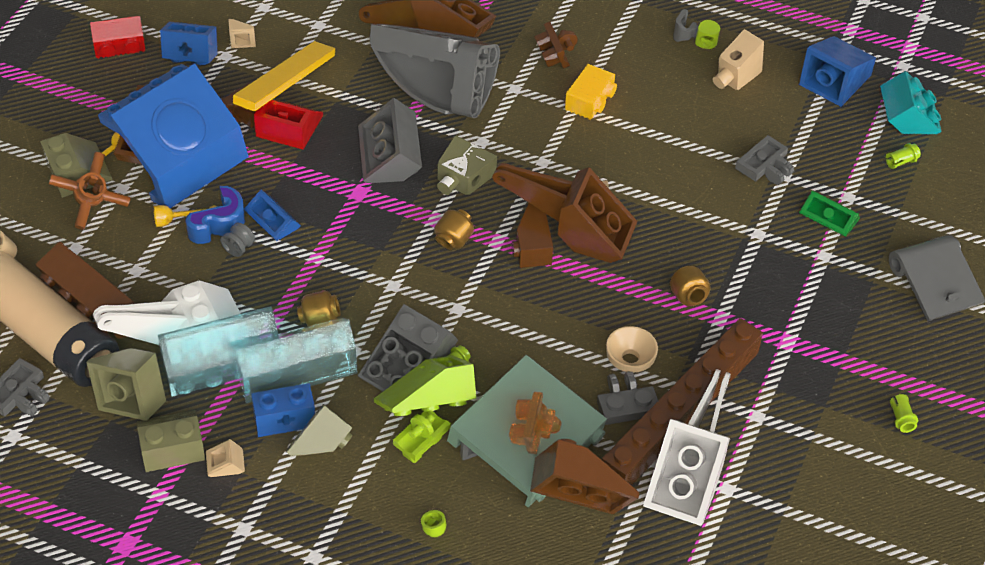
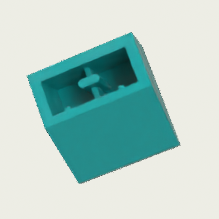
M904 71L880 86L888 121L902 134H938L942 132L939 123L941 116L935 107L936 97L931 90L926 91L917 77L913 78L908 72Z

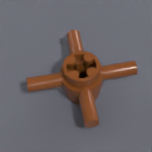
M100 152L94 153L89 173L81 176L77 181L51 174L50 185L73 191L76 201L80 204L74 226L77 229H85L91 207L99 205L103 200L128 207L131 197L106 190L105 180L100 175L105 155ZM88 185L94 186L92 192L97 195L85 193L84 190L87 189Z

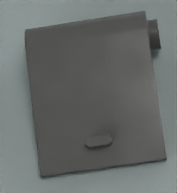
M944 235L890 252L889 264L891 270L897 277L906 275L927 321L985 303V298L961 251V245L952 235Z

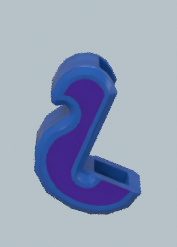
M219 186L222 206L189 213L186 218L189 240L197 244L209 243L211 241V234L223 236L225 233L231 232L230 229L235 223H245L243 199L236 189L229 186Z

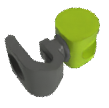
M683 9L676 18L673 39L679 42L690 40L694 37L696 39L695 44L701 48L712 49L717 46L720 33L719 24L712 20H705L699 26L697 23L692 22L689 28H685L688 10Z

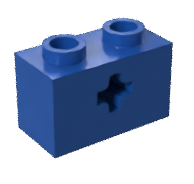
M168 22L160 30L162 58L171 59L173 62L191 61L197 65H206L218 55L215 26Z
M310 383L251 393L258 437L302 430L315 415V405Z

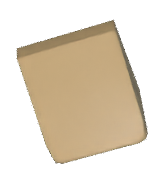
M229 19L231 48L256 47L254 26Z
M231 439L206 450L207 473L209 477L245 472L243 449Z

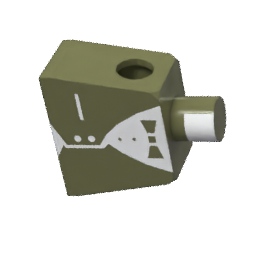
M456 135L438 162V180L440 182L437 184L439 191L449 195L455 189L465 195H470L492 178L497 168V156Z

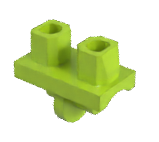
M424 411L421 415H414L410 420L411 424L393 439V445L401 450L403 456L412 463H416L422 457V454L442 439V436L451 427L449 421L443 420L434 411Z

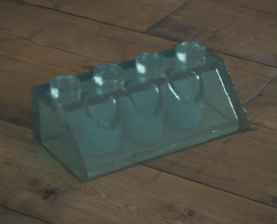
M271 306L158 335L163 369L171 396L188 394L195 390L215 387L222 383L245 379L249 376L272 372L284 367L281 343Z
M345 318L231 347L245 403L252 402L251 393L308 383L312 386L357 373L356 346L350 322Z

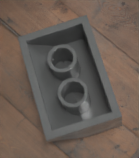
M393 98L358 125L364 182L405 181L422 168L415 111Z

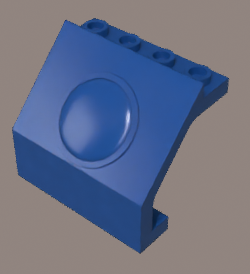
M195 63L189 67L183 64L173 67L166 74L153 79L148 85L130 93L125 99L110 105L105 111L98 114L101 124L123 137L149 173L155 187L154 190L149 192L151 201L157 205H165L172 208L249 157L240 125Z

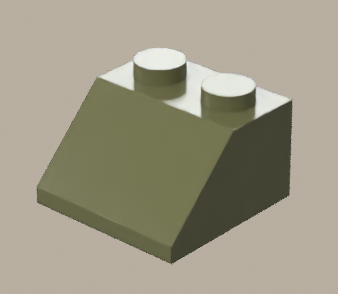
M68 133L40 141L51 174L74 181L89 173L94 153L100 152L96 142ZM104 161L100 175L104 178L105 183L113 180ZM88 185L87 189L92 188L94 186ZM57 187L62 198L73 194V191Z
M130 348L92 358L86 362L98 410L147 421L166 402L156 353Z
M195 410L151 418L147 421H137L146 472L205 460L202 437Z

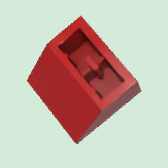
M272 99L256 110L254 114L256 137L304 150L322 119L323 112Z

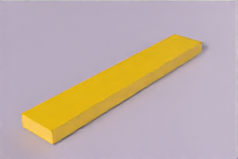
M313 41L234 94L233 103L252 111L258 110L334 57L335 48Z

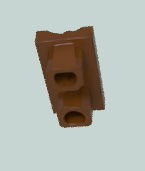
M549 21L544 24L546 31L534 37L540 51L550 48L542 52L547 66L551 67L561 63L564 69L570 66L564 50L572 51L578 39L573 31L561 30L557 37Z

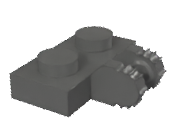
M769 135L737 160L735 169L755 182L765 174L767 179L776 185H780L785 180L784 175L789 177L794 172V166L784 159L787 155L788 147Z
M19 358L0 377V414L5 417L15 406L25 414L34 416L38 409L33 402L25 398L28 393L40 403L45 404L49 400L50 396L37 385L44 378L42 370Z
M627 371L624 376L627 391L620 392L616 375L609 374L607 377L610 393L597 396L599 411L607 418L605 425L641 419L658 402L653 386L637 389L636 379L633 372Z

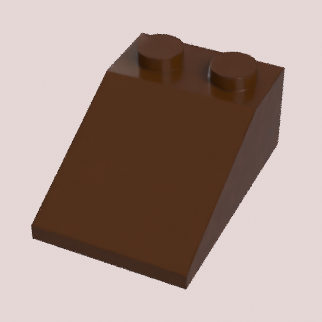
M558 439L535 457L531 492L609 514H615L639 498V492L587 447L577 445L574 440Z

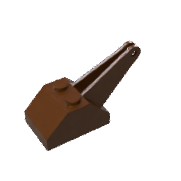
M385 0L369 3L359 10V17L365 23L411 27L475 38L490 29L496 18L495 14L473 0Z
M506 163L498 164L492 176L494 182L559 222L558 235L573 252L608 263L623 258L638 221L590 167L578 171L572 182Z

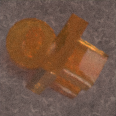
M534 392L532 400H517L516 417L517 419L527 421L526 424H511L509 432L511 442L526 445L529 454H537L541 437L548 439L550 434L561 430L562 422L555 416V410L547 409V406L542 403V392Z

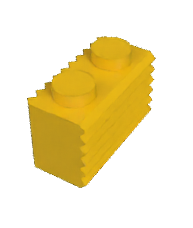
M587 64L580 76H578V79H576L566 93V111L570 110L571 113L574 112L576 115L579 114L589 120L597 112L601 113L605 107L607 97L612 98L617 88V84L614 83L615 74Z

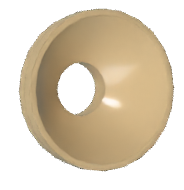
M634 326L622 327L611 333L607 339V357L613 366L622 371L633 373L644 371L654 363L657 357L658 345L651 333L642 328ZM625 354H633L639 360L635 363H628L622 357Z

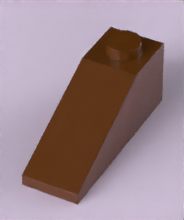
M528 203L517 228L516 241H512L513 257H518L520 268L552 265L553 243L546 213Z

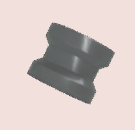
M237 222L231 227V232L225 233L220 241L223 248L229 254L240 257L245 252V247H249L255 242V236L250 228Z

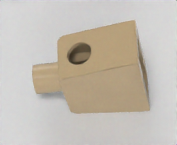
M744 29L720 55L718 74L713 77L714 84L720 89L729 85L733 89L739 90L762 72L764 41Z

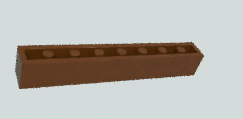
M739 318L602 458V461L632 486L658 459L670 419L686 424L689 423L712 381L716 369L721 372L710 401L711 403L719 395L726 372L731 374L729 384L758 354L763 332L742 318Z

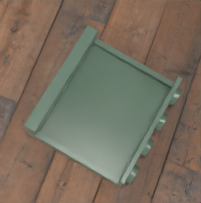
M525 355L451 425L447 441L455 448L461 442L464 443L528 497L525 506L529 508L535 500L541 502L546 497L545 495L530 491L535 457L558 439H571L577 445L587 448L591 444L597 445L605 435L603 428L607 418L529 356Z

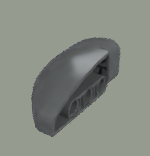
M371 24L370 45L387 74L410 97L444 114H457L471 118L478 117L489 97L496 77L500 57V48L497 44L482 42L475 37L387 24Z

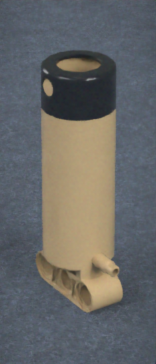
M0 231V321L76 385L81 387L92 386L86 362L92 358L118 352V343L15 260L17 246Z

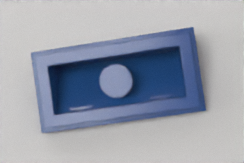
M262 189L244 208L276 241L289 235L301 226Z

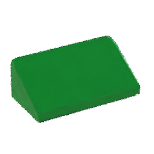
M813 190L799 214L844 237L850 233L860 219L858 213Z

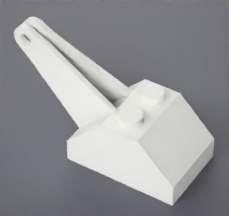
M200 280L172 289L162 302L103 305L98 307L93 313L97 326L101 330L159 345L169 367L250 339L249 329L229 290Z
M716 369L712 381L689 423L686 424L670 419L643 505L644 507L700 526L703 525L714 496L730 440L729 437L714 433L722 399L730 379V373L726 372L722 381L710 431L698 428L717 386L721 372Z

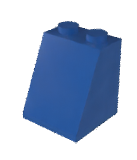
M832 36L807 48L799 85L842 107L872 75L876 57Z

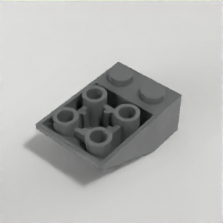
M404 304L358 374V377L379 390L385 391L423 361L448 356L458 339L449 330Z

